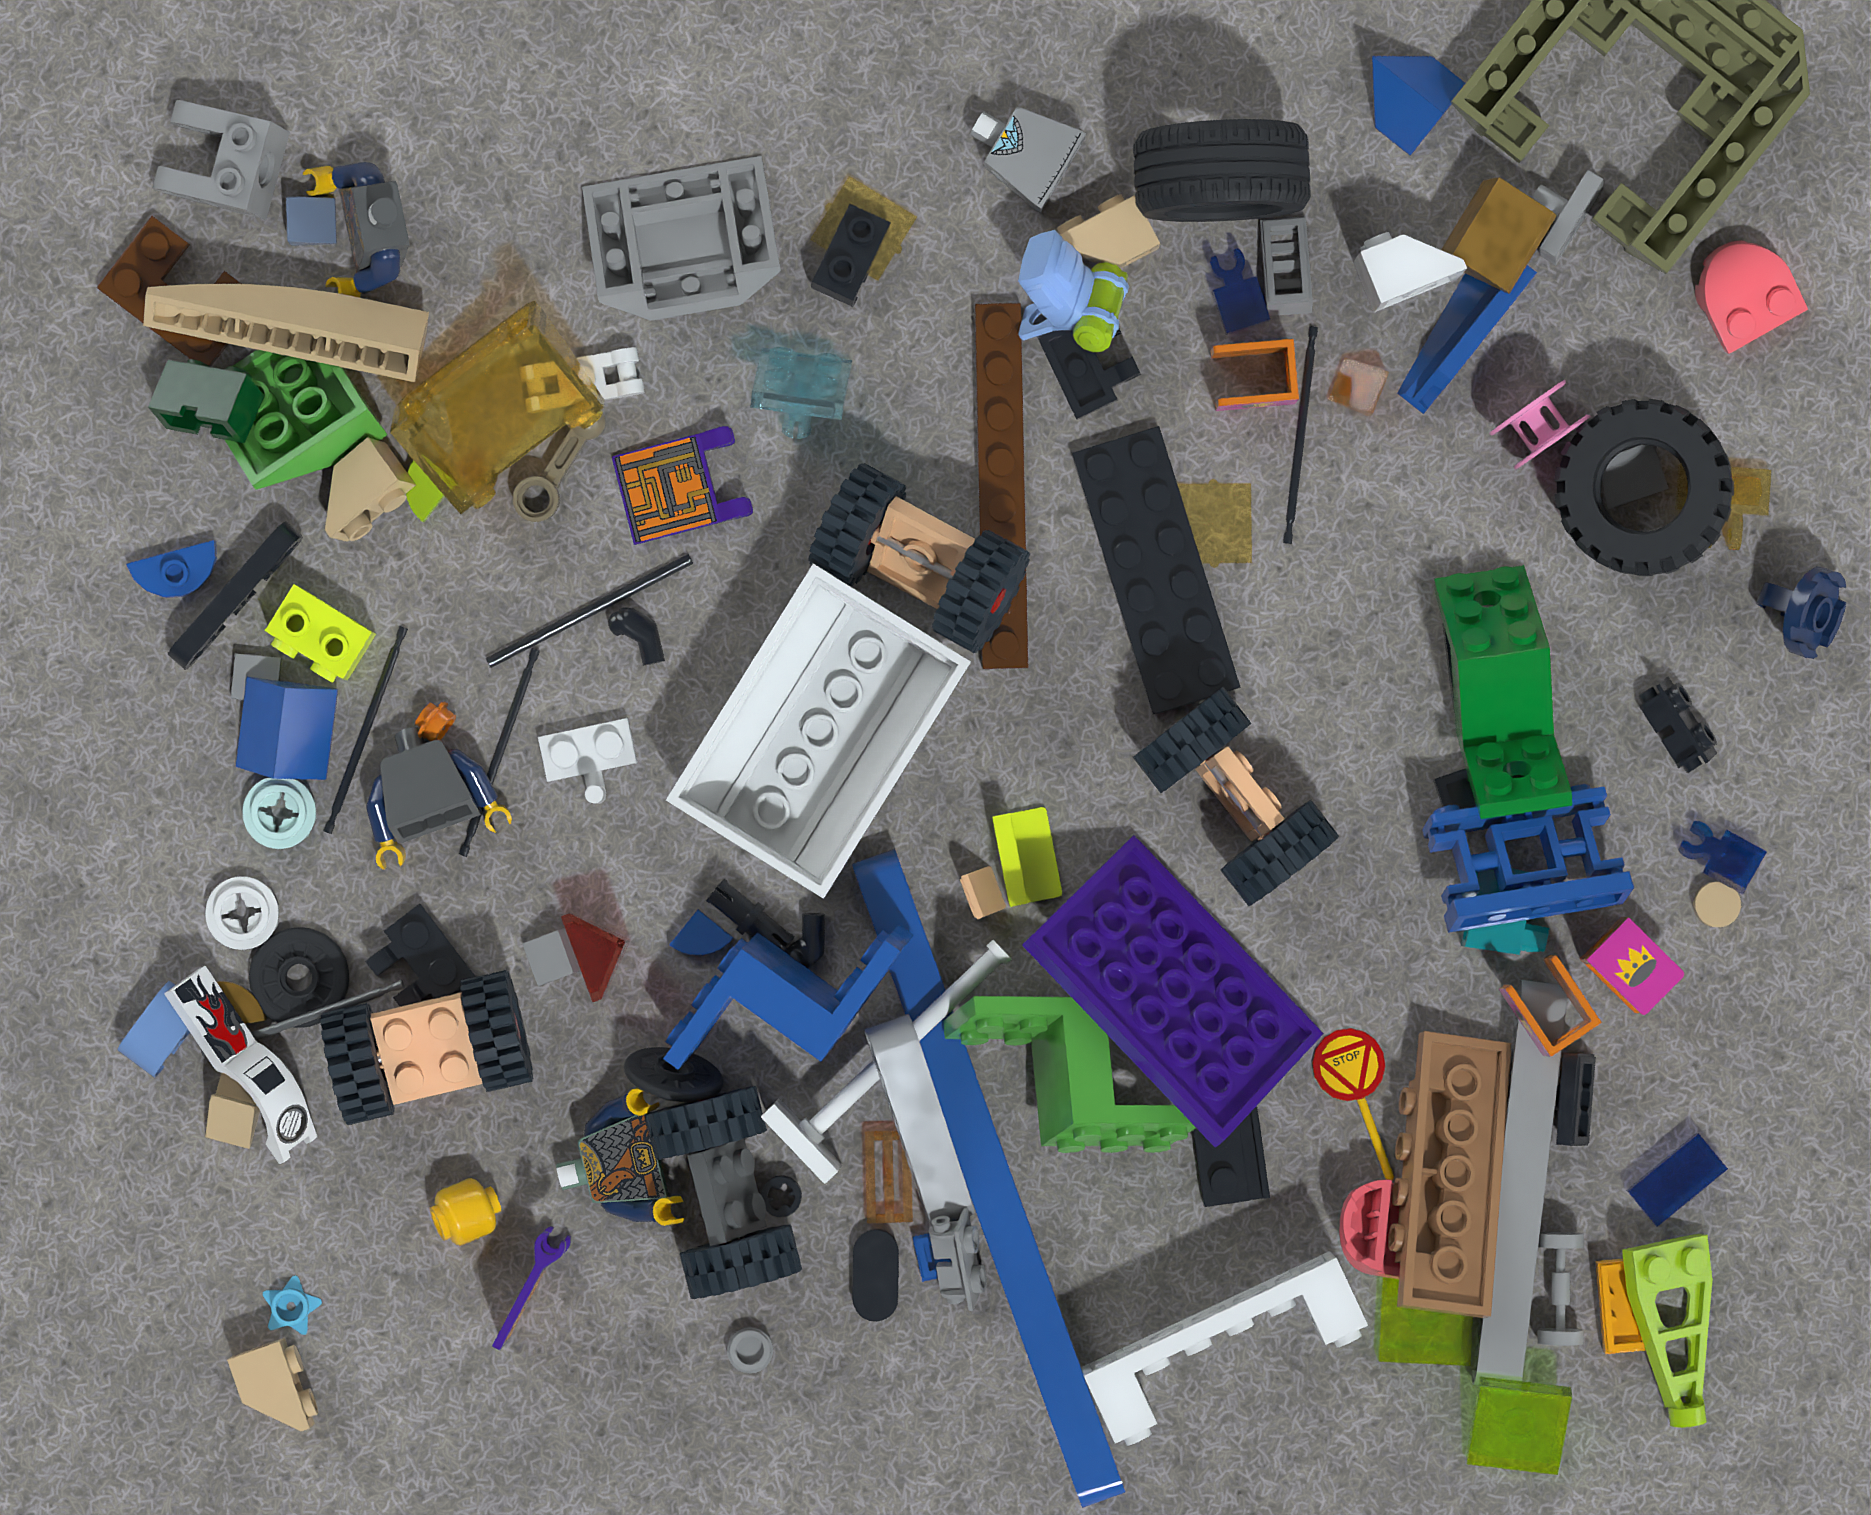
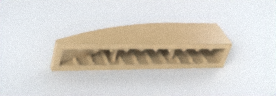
M188 284L148 287L145 297L143 326L415 382L425 346L429 312L339 293L296 287L254 284Z

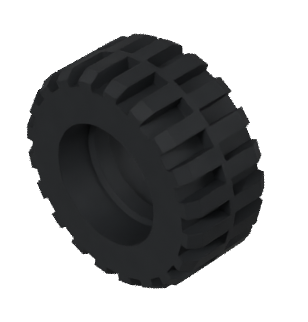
M1636 399L1622 401L1620 405L1614 407L1606 406L1597 411L1595 417L1588 422H1583L1576 429L1577 433L1570 443L1566 442L1561 452L1563 457L1560 466L1556 467L1554 481L1557 482V494H1554L1556 508L1559 509L1562 518L1561 522L1566 532L1586 555L1599 564L1623 574L1638 576L1669 574L1680 570V567L1690 562L1694 563L1721 536L1720 532L1725 522H1728L1732 510L1730 508L1732 496H1734L1732 467L1721 442L1701 419L1694 416L1688 410L1678 405L1674 406L1665 403L1663 400L1649 399V401H1637ZM1637 445H1653L1672 453L1682 464L1688 481L1687 498L1680 513L1669 524L1652 531H1635L1618 524L1607 512L1601 496L1602 477L1608 464L1620 452Z

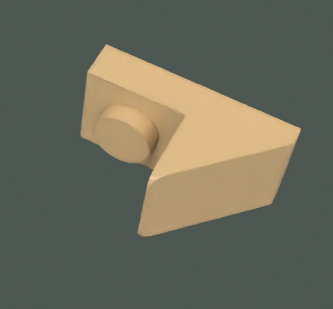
M221 1073L216 1094H212L210 1097L205 1137L250 1149L260 1109L250 1094L236 1080L225 1073Z

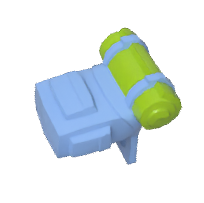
M1055 230L1031 237L1022 259L1018 282L1034 303L1025 308L1018 333L1019 337L1022 340H1027L1052 331L1073 330V337L1076 343L1083 349L1091 352H1103L1109 348L1112 338H1114L1116 331L1119 329L1118 317L1122 301L1129 289L1127 272H1123L1117 265L1107 262L1098 263L1090 270L1087 265L1083 264L1081 254ZM1041 313L1047 318L1042 323L1033 325L1034 320Z

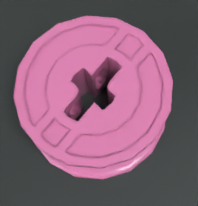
M1565 379L1489 432L1490 435H1494L1511 424L1531 452L1530 455L1514 466L1515 470L1591 417L1590 415H1585L1574 424L1568 425L1552 403L1549 396L1566 384ZM1543 406H1547L1559 422L1560 426L1558 429H1554L1542 413L1541 408ZM1522 421H1526L1538 437L1537 444L1532 443L1521 428L1520 423Z

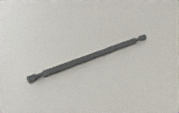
M399 980L387 987L373 989L253 1031L251 1034L255 1040L321 1018L322 1013L355 1006L381 997L385 993L404 989L405 985L402 980ZM201 1050L202 1056L206 1058V1055Z

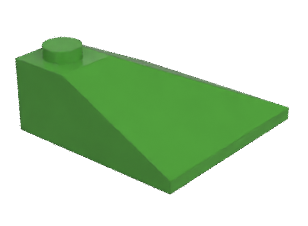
M262 350L254 351L233 365L247 371L252 376V381L264 394L246 442L240 443L225 440L255 490L333 466L367 437L381 440L387 436L386 431L344 367Z

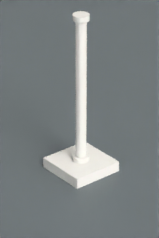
M994 939L986 945L989 950L912 1022L919 1041L1001 963L1006 966L1012 960ZM874 1060L811 1120L804 1118L800 1121L779 1098L761 1116L824 1184L839 1171L842 1164L821 1143L825 1138L822 1134L880 1079Z

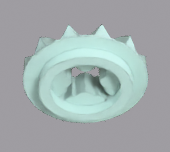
M265 778L251 788L243 804V821L247 831L258 843L269 848L284 849L297 845L309 836L317 819L315 799L305 785L295 779ZM282 792H284L286 808L293 810L294 813H299L298 818L283 819L282 825L279 826L278 833H276L274 817L260 810L261 807L276 806L278 800L281 799Z

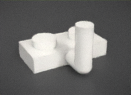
M628 718L538 737L547 782L584 775L587 788L585 797L590 803L600 804L606 799L602 775L603 770L637 763Z

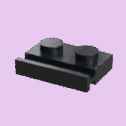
M1257 1106L1217 1147H1214L1197 1128L1193 1130L1204 1207L1270 1198Z

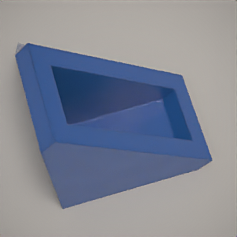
M1372 56L1375 128L1411 156L1452 105L1450 102L1466 83L1432 56Z

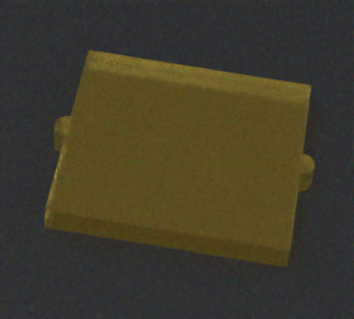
M849 176L833 203L826 204L825 210L827 213L810 240L827 250L849 204L891 222L890 229L868 274L871 278L879 281L893 256L902 252L901 243L917 219V216Z
M1212 479L1209 481V484H1177L1202 564L1210 563L1212 568H1216L1219 563H1252L1251 483L1218 484L1217 480Z

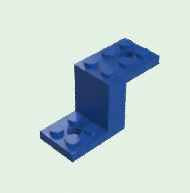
M898 925L891 934L882 930L860 959L861 962L867 965L866 968L861 970L859 967H856L839 990L794 960L761 934L757 933L748 942L741 938L735 947L733 946L717 967L719 971L724 973L720 978L715 975L709 983L705 984L692 1002L691 1006L697 1009V1012L694 1014L689 1011L684 1019L678 1022L665 1042L671 1048L663 1059L679 1069L696 1052L728 1005L735 999L821 1062L841 1038L914 935L901 925Z

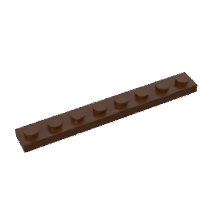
M1021 303L975 304L980 536L983 531L990 530L1026 550L1022 339L1018 335L1021 325ZM1026 574L1019 584L1020 588L1017 595L1013 597L1010 603L1012 604L1002 617L1001 624L993 631L992 637L988 642H985L982 648L983 669H1028Z

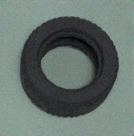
M1267 119L1195 121L1164 125L1142 131L1133 144V155L1135 158L1134 174L1136 175L1134 177V185L1137 191L1135 193L1136 207L1145 218L1175 222L1249 220L1299 212L1305 208L1311 198L1309 184L1310 160L1309 152L1307 151L1309 149L1308 136L1299 124Z

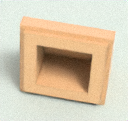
M991 866L961 876L960 882L974 918L980 919L1006 907Z

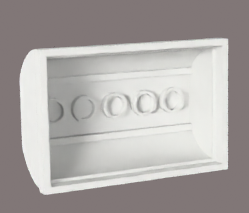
M813 564L666 801L824 899L971 661Z

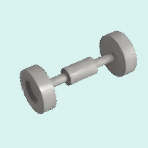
M1540 1232L1538 1247L1556 1249V1272L1551 1274V1304L1556 1305V1328L1538 1329V1344L1554 1346L1583 1345V1329L1565 1328V1305H1570V1272H1565V1249L1584 1248V1233Z

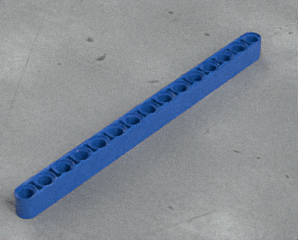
M892 849L853 863L852 867L877 937L882 930L891 934L898 925H901L914 935L889 969L905 1015L909 1014L913 1022L946 989L896 850ZM952 1010L919 1042L970 1197L1082 1508L1123 1494L1125 1489L967 1048L961 1044V1039H945L943 1021L954 1013Z

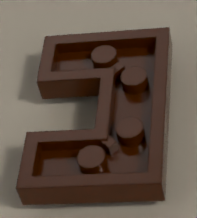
M151 216L97 286V289L144 323L147 288L169 286L163 280L190 244L155 217ZM224 271L214 284L242 283ZM149 327L189 359L201 361L210 367L228 345V343Z

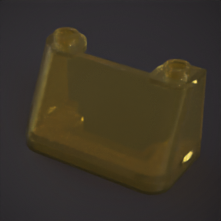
M531 301L406 394L394 409L390 433L455 509L462 514L472 506L474 509H479L487 504L496 494L493 487L497 482L498 475L563 426L567 425L570 429L580 426L582 429H586L594 424L603 414L602 409L604 408L605 399L545 311L536 301Z

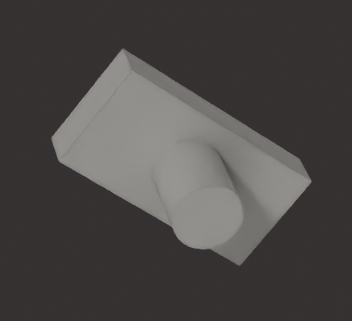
M1587 170L1569 200L1543 185L1538 187L1532 199L1557 215L1553 221L1552 229L1540 246L1541 257L1557 265L1604 189L1603 178Z

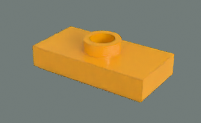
M1623 1259L1595 1261L1603 1352L1605 1354L1646 1351L1627 1296Z

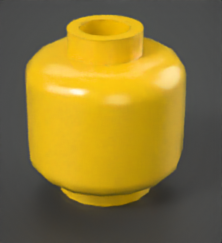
M467 1178L438 1191L435 1196V1205L429 1209L443 1241L450 1239L454 1244L462 1246L494 1231L496 1227L495 1214L501 1212V1205L491 1186L484 1189L477 1180Z

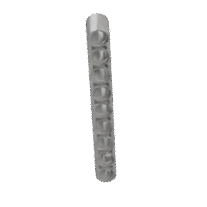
M1521 979L1518 985V992H1521V1000L1548 1040L1552 1042L1564 1032L1567 995L1559 984ZM1515 1015L1512 1037L1516 1038L1515 1051L1511 1052L1509 1083L1511 1084L1509 1098H1507L1491 1317L1483 1318L1482 1325H1478L1474 1356H1478L1477 1371H1472V1384L1519 1391L1524 1370L1561 1050L1552 1057L1543 1056Z

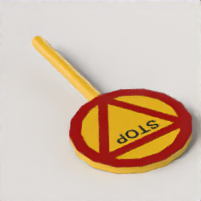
M1352 1028L1336 1030L1324 1037L1315 1050L1312 1062L1314 1078L1321 1089L1331 1097L1343 1101L1357 1100L1386 1180L1393 1181L1394 1175L1365 1098L1375 1091L1383 1079L1386 1067L1384 1053L1377 1041L1364 1031Z

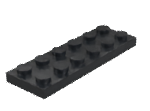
M1153 427L1073 452L1072 457L1152 714L1154 715L1209 698L1222 687L1227 692L1241 688L1160 427Z

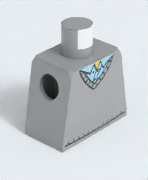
M1016 107L1007 124L983 111L970 135L992 148L984 161V167L1030 207L1041 214L1083 144L1086 133L1024 108Z

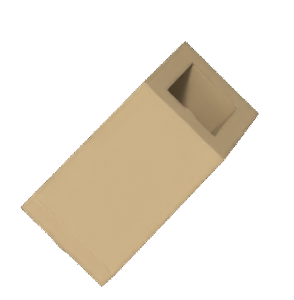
M1119 194L1097 207L1100 214L1086 221L1080 215L1057 228L1062 238L1081 254L1082 259L1097 264L1111 263L1117 265L1120 269L1156 251L1160 246V242L1148 219L1136 207L1135 195L1124 200L1122 194Z
M367 437L334 465L325 531L330 538L346 542L362 538L372 529L373 525L371 522L383 512H391L402 505L407 498L405 494L416 486L385 442Z
M285 1337L227 1359L243 1404L299 1431L310 1429L315 1424L312 1416L319 1413L315 1397L310 1388L303 1390L297 1374L303 1371L300 1354L295 1345L288 1347Z

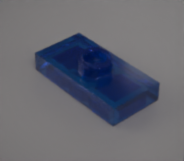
M1695 1133L1626 1191L1654 1226L1658 1227L1728 1170V1168L1701 1135Z

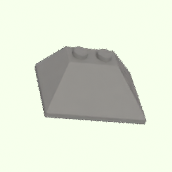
M762 156L582 187L599 303L650 321L739 306L781 271Z

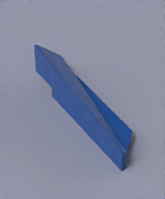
M1527 265L1510 294L1465 273L1397 394L1424 414L1537 272Z

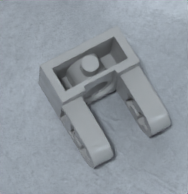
M176 100L170 123L181 128L221 138L211 178L158 166L152 189L164 194L266 220L290 132L268 120Z

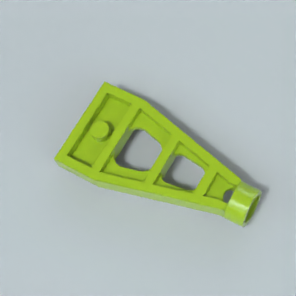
M1693 1234L1623 1249L1627 1296L1664 1405L1668 1407L1670 1426L1684 1428L1703 1425L1707 1422L1703 1399V1385L1713 1281L1708 1235ZM1684 1287L1687 1292L1685 1319L1681 1325L1667 1328L1660 1320L1655 1304L1656 1296L1661 1291ZM1686 1337L1688 1340L1687 1368L1673 1373L1667 1358L1666 1342ZM1685 1396L1686 1402L1682 1403L1680 1398Z

